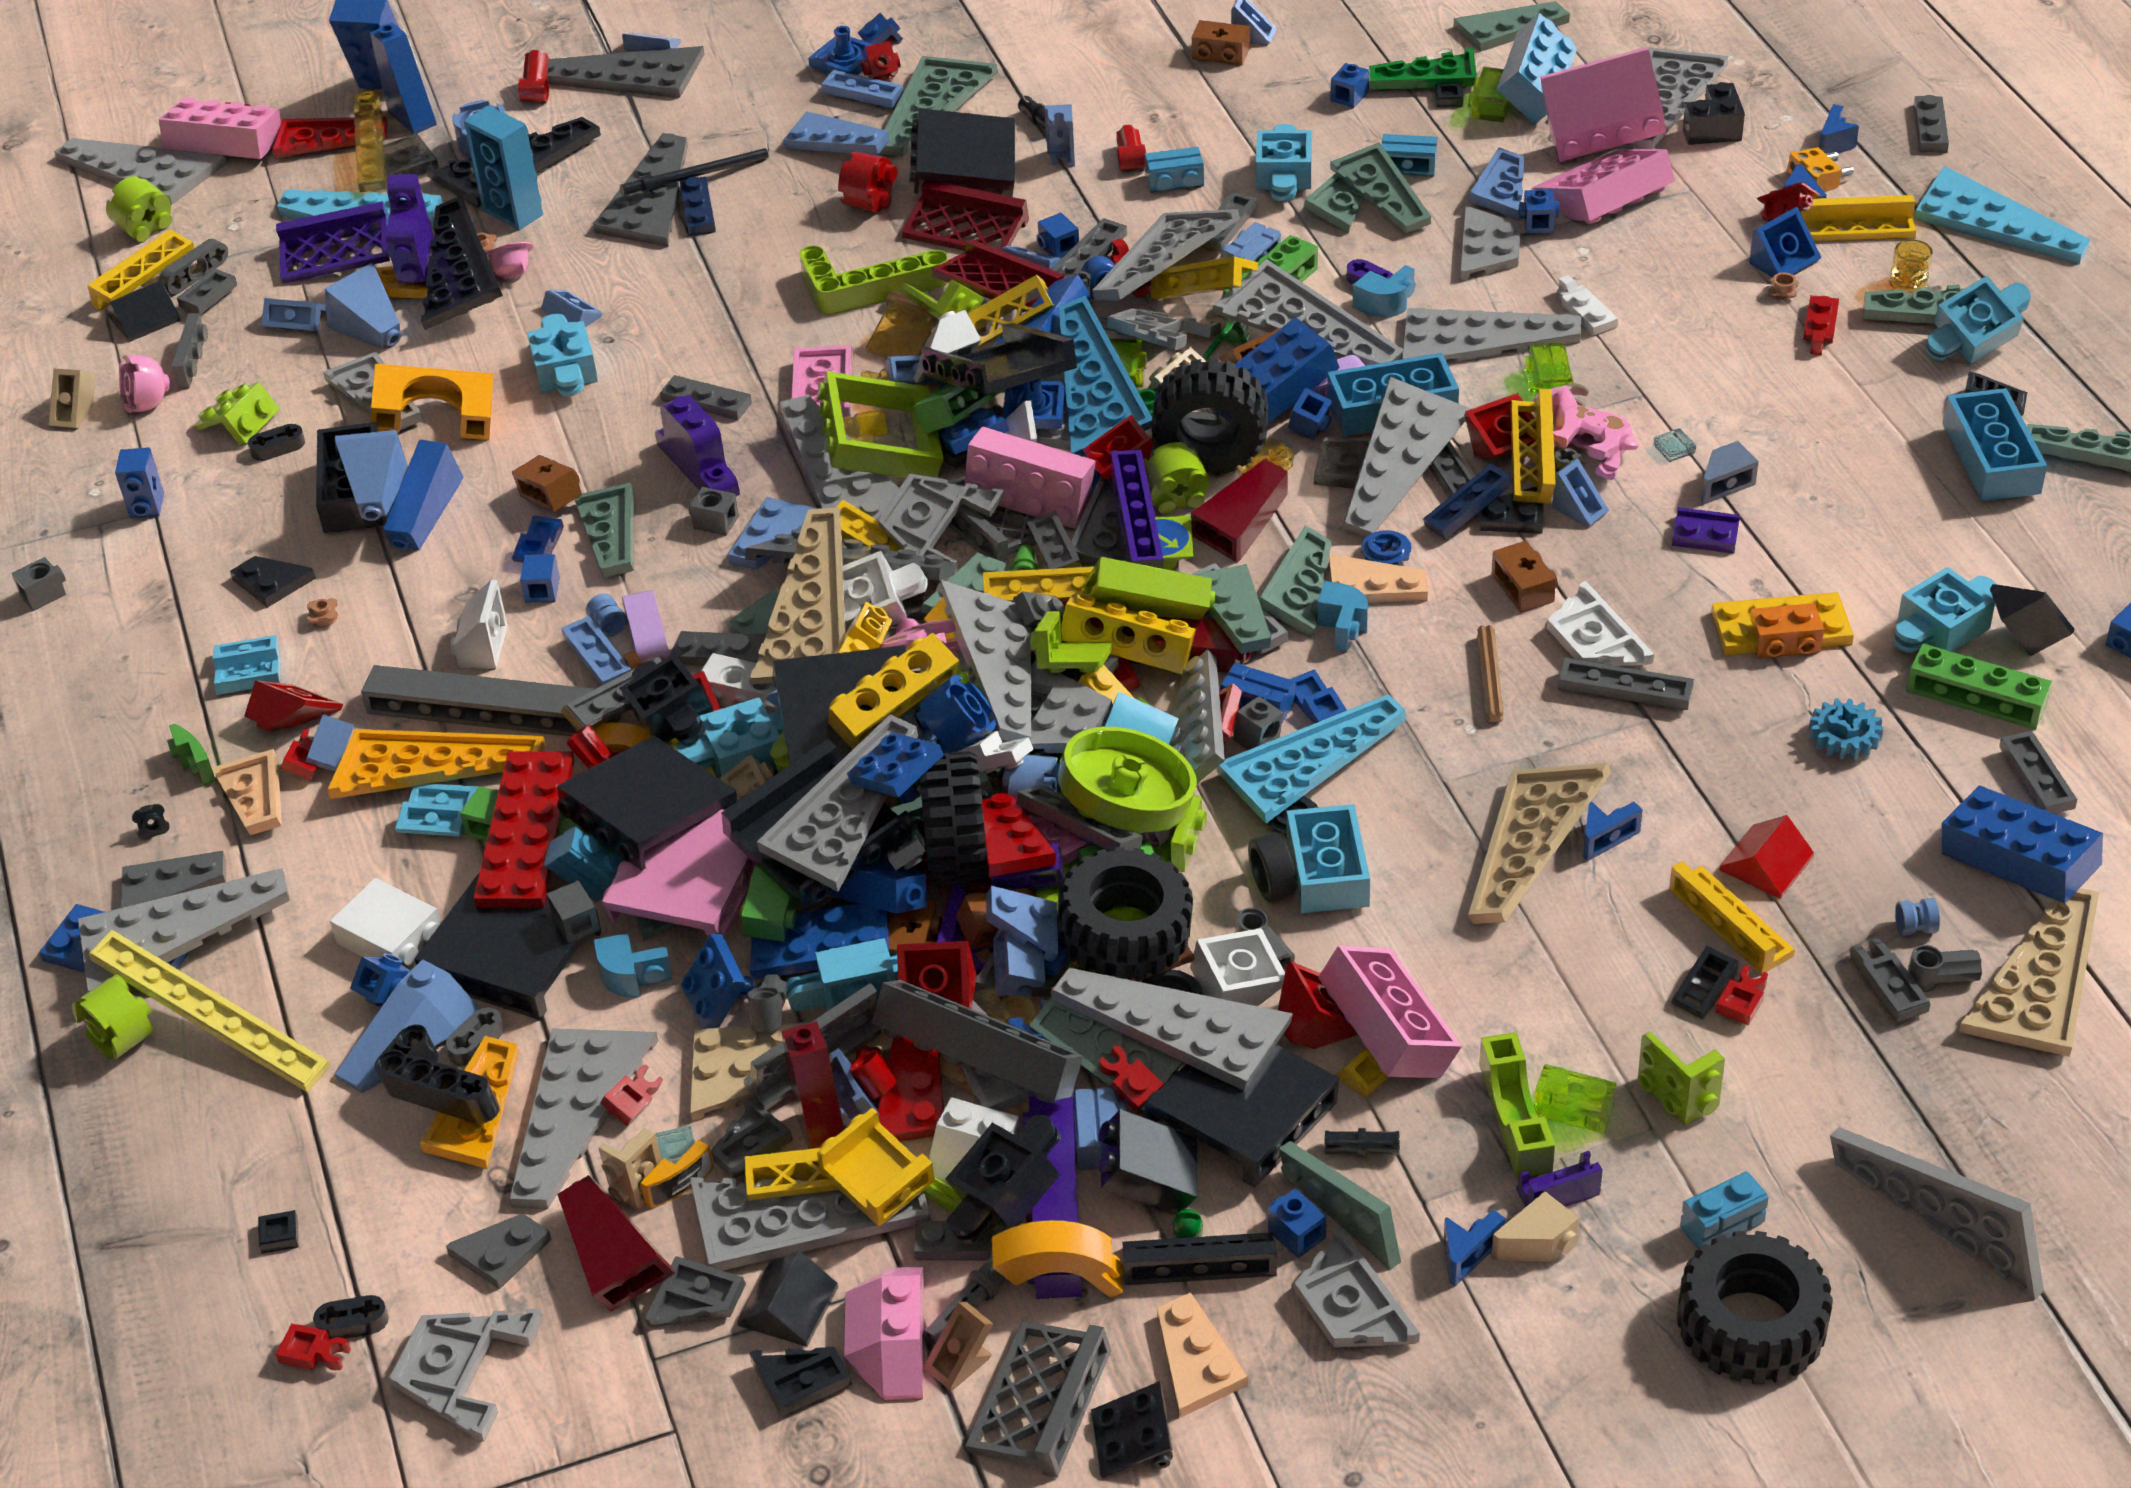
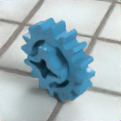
M1836 698L1834 699V705L1823 702L1821 709H1814L1813 717H1810L1809 723L1810 740L1816 741L1817 749L1827 748L1826 755L1828 756L1836 752L1839 753V758L1842 760L1846 754H1850L1856 760L1858 759V753L1861 752L1863 755L1869 756L1871 749H1878L1884 729L1881 726L1882 718L1875 717V709L1865 710L1864 702L1853 705V700L1848 698L1846 703H1841Z

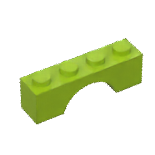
M1517 1032L1481 1037L1479 1067L1516 1179L1519 1178L1520 1173L1526 1171L1529 1172L1530 1177L1553 1172L1555 1143L1546 1117H1538L1535 1111L1528 1084L1526 1058Z

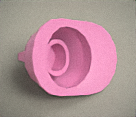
M515 242L485 251L495 275L503 280H512L526 272L529 266V251L534 246L529 242Z

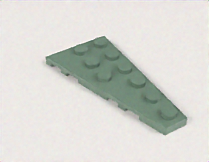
M922 56L884 129L887 130L890 140L879 154L892 157H903L911 149L912 119H918L919 108L954 112L998 73L997 64Z

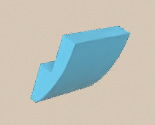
M277 635L214 645L213 663L215 667L214 687L216 695L252 689L255 680L280 683V654Z
M1118 692L1103 727H1122L1140 731L1169 744L1179 718Z
M431 783L413 786L409 801L402 803L395 827L396 832L461 837L465 831L460 812L478 787Z

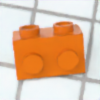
M1815 603L1751 609L1750 620L1757 638V658L1813 654L1821 651L1824 627Z

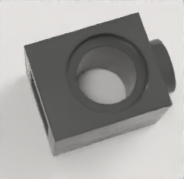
M702 487L689 504V515L692 516L693 528L727 536L739 517L735 493Z
M46 557L11 573L20 597L33 611L66 595L62 584L66 581V578L58 565L53 566Z
M1258 696L1237 711L1233 740L1247 750L1280 738L1283 712Z
M579 881L547 893L552 917L568 943L600 930L595 906Z

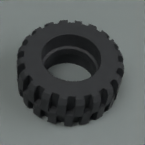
M1209 358L1208 362H1201V359L1191 361V365L1188 366L1184 363L1175 368V373L1169 372L1156 389L1152 415V436L1155 439V444L1158 448L1169 443H1185L1188 448L1192 450L1194 448L1197 451L1205 471L1211 472V475H1219L1220 471L1225 470L1227 473L1235 471L1238 465L1243 467L1251 462V457H1256L1265 443L1268 421L1266 392L1261 388V383L1255 376L1250 378L1248 370L1242 366L1239 369L1236 368L1233 362L1226 360L1225 363L1218 362V359ZM1214 408L1230 414L1234 419L1222 425L1206 426L1190 420L1186 415L1198 409Z
M970 751L944 753L920 777L929 882L936 886L981 882L988 877V865L977 755Z
M1114 847L1113 851L1106 852L1105 849L1096 851L1091 858L1087 855L1077 862V866L1074 865L1068 870L1059 888L1057 927L1060 944L1065 947L1064 951L1072 960L1078 959L1077 964L1087 971L1089 969L1095 970L1097 974L1115 976L1122 979L1134 977L1135 980L1145 979L1149 973H1152L1154 976L1163 972L1165 965L1170 967L1179 960V955L1185 952L1188 938H1190L1193 894L1187 879L1182 873L1178 874L1179 869L1170 861L1167 863L1163 862V858L1155 853L1151 855L1145 854L1144 849L1134 848L1133 851L1124 850V847ZM1114 906H1128L1144 911L1149 917L1136 921H1121L1105 916L1100 911Z
M1745 1231L1733 1232L1732 1237L1729 1238L1721 1235L1712 1239L1711 1246L1704 1244L1695 1251L1694 1257L1688 1260L1681 1278L1677 1325L1681 1329L1680 1335L1684 1344L1687 1347L1692 1346L1691 1354L1699 1362L1707 1361L1709 1363L1708 1369L1718 1375L1721 1372L1729 1374V1379L1741 1382V1379L1752 1380V1384H1765V1380L1773 1379V1382L1777 1383L1787 1380L1789 1373L1793 1376L1799 1375L1807 1369V1364L1814 1363L1819 1357L1821 1347L1824 1346L1827 1336L1833 1297L1830 1295L1831 1285L1829 1279L1822 1275L1823 1268L1814 1258L1809 1260V1253L1801 1246L1793 1247L1789 1244V1239L1779 1235L1777 1238L1768 1237L1767 1232L1755 1231V1235H1747ZM1737 1293H1756L1777 1302L1786 1311L1787 1315L1772 1321H1752L1731 1312L1724 1306L1721 1300Z

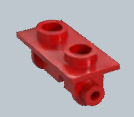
M1803 182L1771 191L1768 194L1757 197V200L1764 204L1761 217L1764 221L1769 222L1786 213V210L1788 212L1795 207L1798 208L1799 212L1809 210L1810 206L1813 205V198L1819 197L1820 193Z

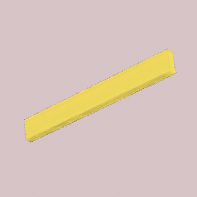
M111 930L88 954L92 962L114 975H120L128 984L306 1093L330 1067L328 1060L114 930Z

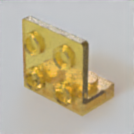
M891 299L866 345V350L885 359L888 356L921 355L922 347L925 346L926 341L931 335V330L936 327L939 320L935 316Z

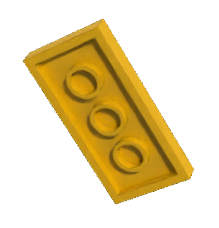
M1839 592L1712 603L1711 614L1725 656L1756 653L1757 638L1750 620L1751 609L1815 603L1824 627L1821 647L1852 645L1854 634Z

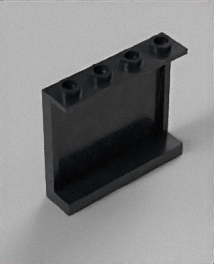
M919 108L918 119H912L909 182H914V194H918L919 180L1001 188V195L1013 197L1015 183V118Z
M1011 322L1002 325L1004 343L959 356L929 347H922L923 357L921 365L927 377L986 395L1076 369L1077 361L1074 339Z
M906 645L773 661L772 677L774 687L777 688L789 765L827 739L837 747V760L839 762L852 751V748L828 723L831 702L840 694L844 693L847 695L853 691L863 677L875 675L891 657H899L907 651ZM887 686L884 688L889 692L898 691V689L894 686ZM869 705L858 706V708L863 711H870L873 709ZM916 705L899 717V719L916 726L917 739L923 740L921 725L916 715L918 712Z
M652 736L557 785L559 798L557 807L561 815L569 818L580 826L584 832L590 833L605 847L611 848L626 862L632 863L641 871L646 869L645 850L721 809L726 810L737 802V792L735 789L656 736Z
M829 739L721 813L723 833L803 910L813 903L822 901L832 888L760 852L757 841L840 763L837 760V747ZM885 803L883 804L843 884L848 882L865 865L876 862L883 852L893 845L901 844L907 838L908 834H910L909 813L906 810L897 815Z
M478 873L415 957V963L417 965L421 960H425L448 972L472 999L541 1020L547 1012L544 995L585 937L571 943L566 941L552 917L547 895L544 908H476L474 894L479 877ZM596 909V914H597V918H598V923H599L600 930L597 931V932H594V933H592V934L600 936L601 933H602V930H601V926H600V921H599V917H598V912H597V909Z
M1276 1044L1245 1091L1186 1064L1181 1070L1174 1071L1167 1083L1158 1092H1153L1148 1097L1145 1104V1110L1147 1111L1146 1119L1157 1123L1163 1120L1244 1165L1242 1181L1255 1188L1281 1162L1279 1148L1289 1141L1297 1145L1337 1104L1340 1078Z

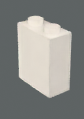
M374 878L330 920L336 944L361 957H381L383 953L394 955L402 960L401 965L407 967L414 963L415 957L439 927L441 921L437 908Z

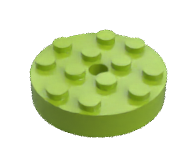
M1095 727L1074 735L1065 747L1058 770V783L1061 791L1082 816L1093 818L1118 829L1134 831L1138 834L1169 830L1179 824L1189 811L1197 785L1193 768L1176 749L1154 736L1122 727Z

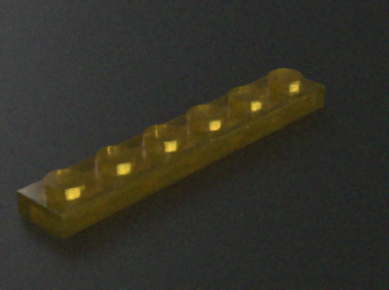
M364 90L353 94L357 184L360 193L387 189L382 98L380 90Z

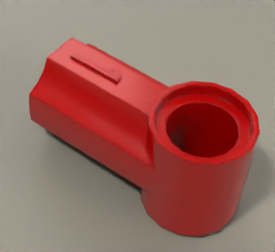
M530 50L529 53H525L523 78H520L518 82V95L521 102L548 101L549 84L547 73L549 57L547 53H543L540 50Z
M1123 125L1116 132L1119 170L1145 169L1144 155L1146 147L1145 144L1141 143L1139 130L1135 129L1132 125Z
M588 724L566 741V744L588 769L619 754L618 752H611Z
M864 1045L855 1051L856 1059L849 1070L870 1099H876L888 1092L896 1084L897 1080L889 1070L881 1049Z

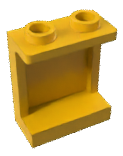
M873 1108L865 1114H860L853 1118L844 1131L836 1137L827 1139L817 1152L820 1172L878 1227L883 1225L935 1182L933 1162L923 1153L915 1157L880 1124L878 1113Z

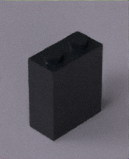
M1119 1109L1109 1121H1105L1102 1124L1098 1135V1140L1101 1142V1157L1098 1164V1170L1101 1172V1189L1173 1215L1178 1214L1181 1210H1185L1198 1197L1197 1140L1194 1137Z

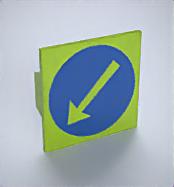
M1190 515L1155 517L1164 559L1163 569H1174L1178 560L1194 559Z

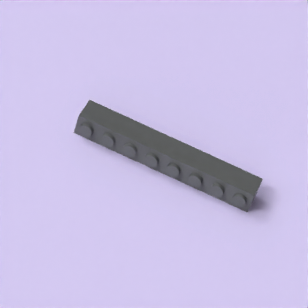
M374 665L361 693L367 714L571 737L578 730L563 715L561 710L565 704L594 689ZM622 714L605 723L619 722Z

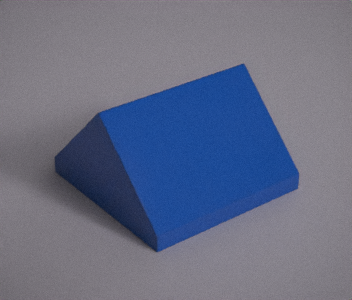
M1797 207L1753 230L1749 263L1772 278L1777 273L1782 272L1794 274L1822 258Z

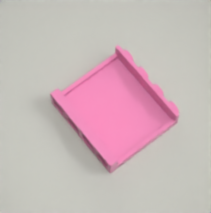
M719 810L645 850L646 869L641 871L632 863L625 860L622 861L618 866L616 877L610 888L605 890L602 904L610 923L615 924L620 914L624 913L703 929L707 938L712 933L721 934L725 939L746 899L755 863L723 833L721 813L724 810Z

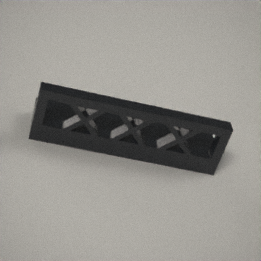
M1273 1232L1122 1242L1125 1285L1277 1276V1250Z

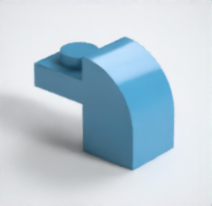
M1405 265L1389 279L1369 271L1353 284V308L1375 317H1392L1407 310V298L1413 294L1416 287L1414 282L1415 269Z
M1325 581L1318 599L1317 625L1335 628L1336 651L1348 652L1351 640L1356 641L1359 632L1367 633L1368 601L1366 596L1353 586Z
M628 933L594 940L602 982L609 991L616 995L640 997L639 986L673 979L666 946L632 953Z

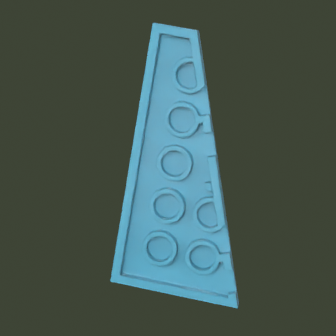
M1943 166L1915 211V220L2078 264L2082 261L2090 244L2089 238L1946 166Z
M291 189L284 191L277 205L279 215L294 219L383 201L388 214H390L388 194L377 192L302 191ZM422 194L432 229L435 207L442 204L441 195ZM380 230L367 234L374 237Z
M1387 694L1227 758L1217 767L1218 774L1267 823L1405 722V709Z

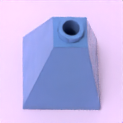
M372 263L325 288L327 326L330 329L379 348H384L387 345L393 346L401 339L400 323L377 270Z
M397 430L335 436V442L361 518L373 521L382 516H387L408 468Z

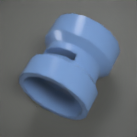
M606 593L598 594L587 603L585 609L587 616L591 617L606 637L619 634L626 626L627 616L617 606L616 601L611 595Z
M1934 898L1921 899L1919 903H1912L1909 900L1897 901L1895 905V921L1899 934L1901 936L1913 935L1916 931H1923L1926 934L1937 933L1940 927V915L1936 900Z

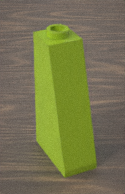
M1100 557L1086 578L1083 594L1093 596L1096 599L1095 601L1105 604L1110 602L1120 603L1130 611L1137 613L1148 611L1156 614L1158 617L1201 620L1207 610L1213 608L1215 601V591L1211 590L1212 578Z

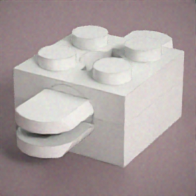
M881 551L843 565L846 632L865 602L872 601L869 604L882 608L888 617L892 619L890 626L906 619L907 615L902 601L925 592L928 586L927 578L920 566L911 563L892 571Z

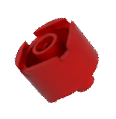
M856 151L852 152L850 155L853 157L850 161L843 163L838 180V191L843 192L844 199H840L842 204L872 212L888 209L892 202L891 190L893 182L897 178V167L893 166L888 158Z

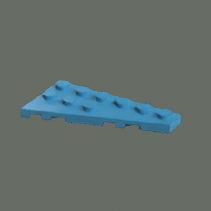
M1086 296L1060 305L1061 336L1074 339L1077 361L1076 369L1064 372L1071 453L1082 457L1086 454L1083 451L1085 447L1131 414L1144 431L1151 429L1152 416Z

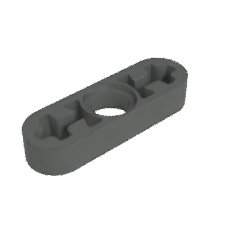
M208 239L164 268L159 275L158 282L162 280L168 292L179 294L214 268L216 269L221 266L228 257V247L216 239ZM197 260L196 269L190 273L191 264Z

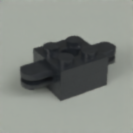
M675 653L659 663L651 660L640 664L632 672V680L619 688L633 713L651 737L656 736L665 743L674 738L684 745L697 741L705 732L700 716L714 711L699 683Z
M1042 1114L1032 1116L1017 1135L992 1122L945 1178L962 1200L946 1220L948 1228L961 1243H976L993 1221L1006 1229L1019 1226L1060 1176L1047 1156L1061 1140V1134L1047 1116Z

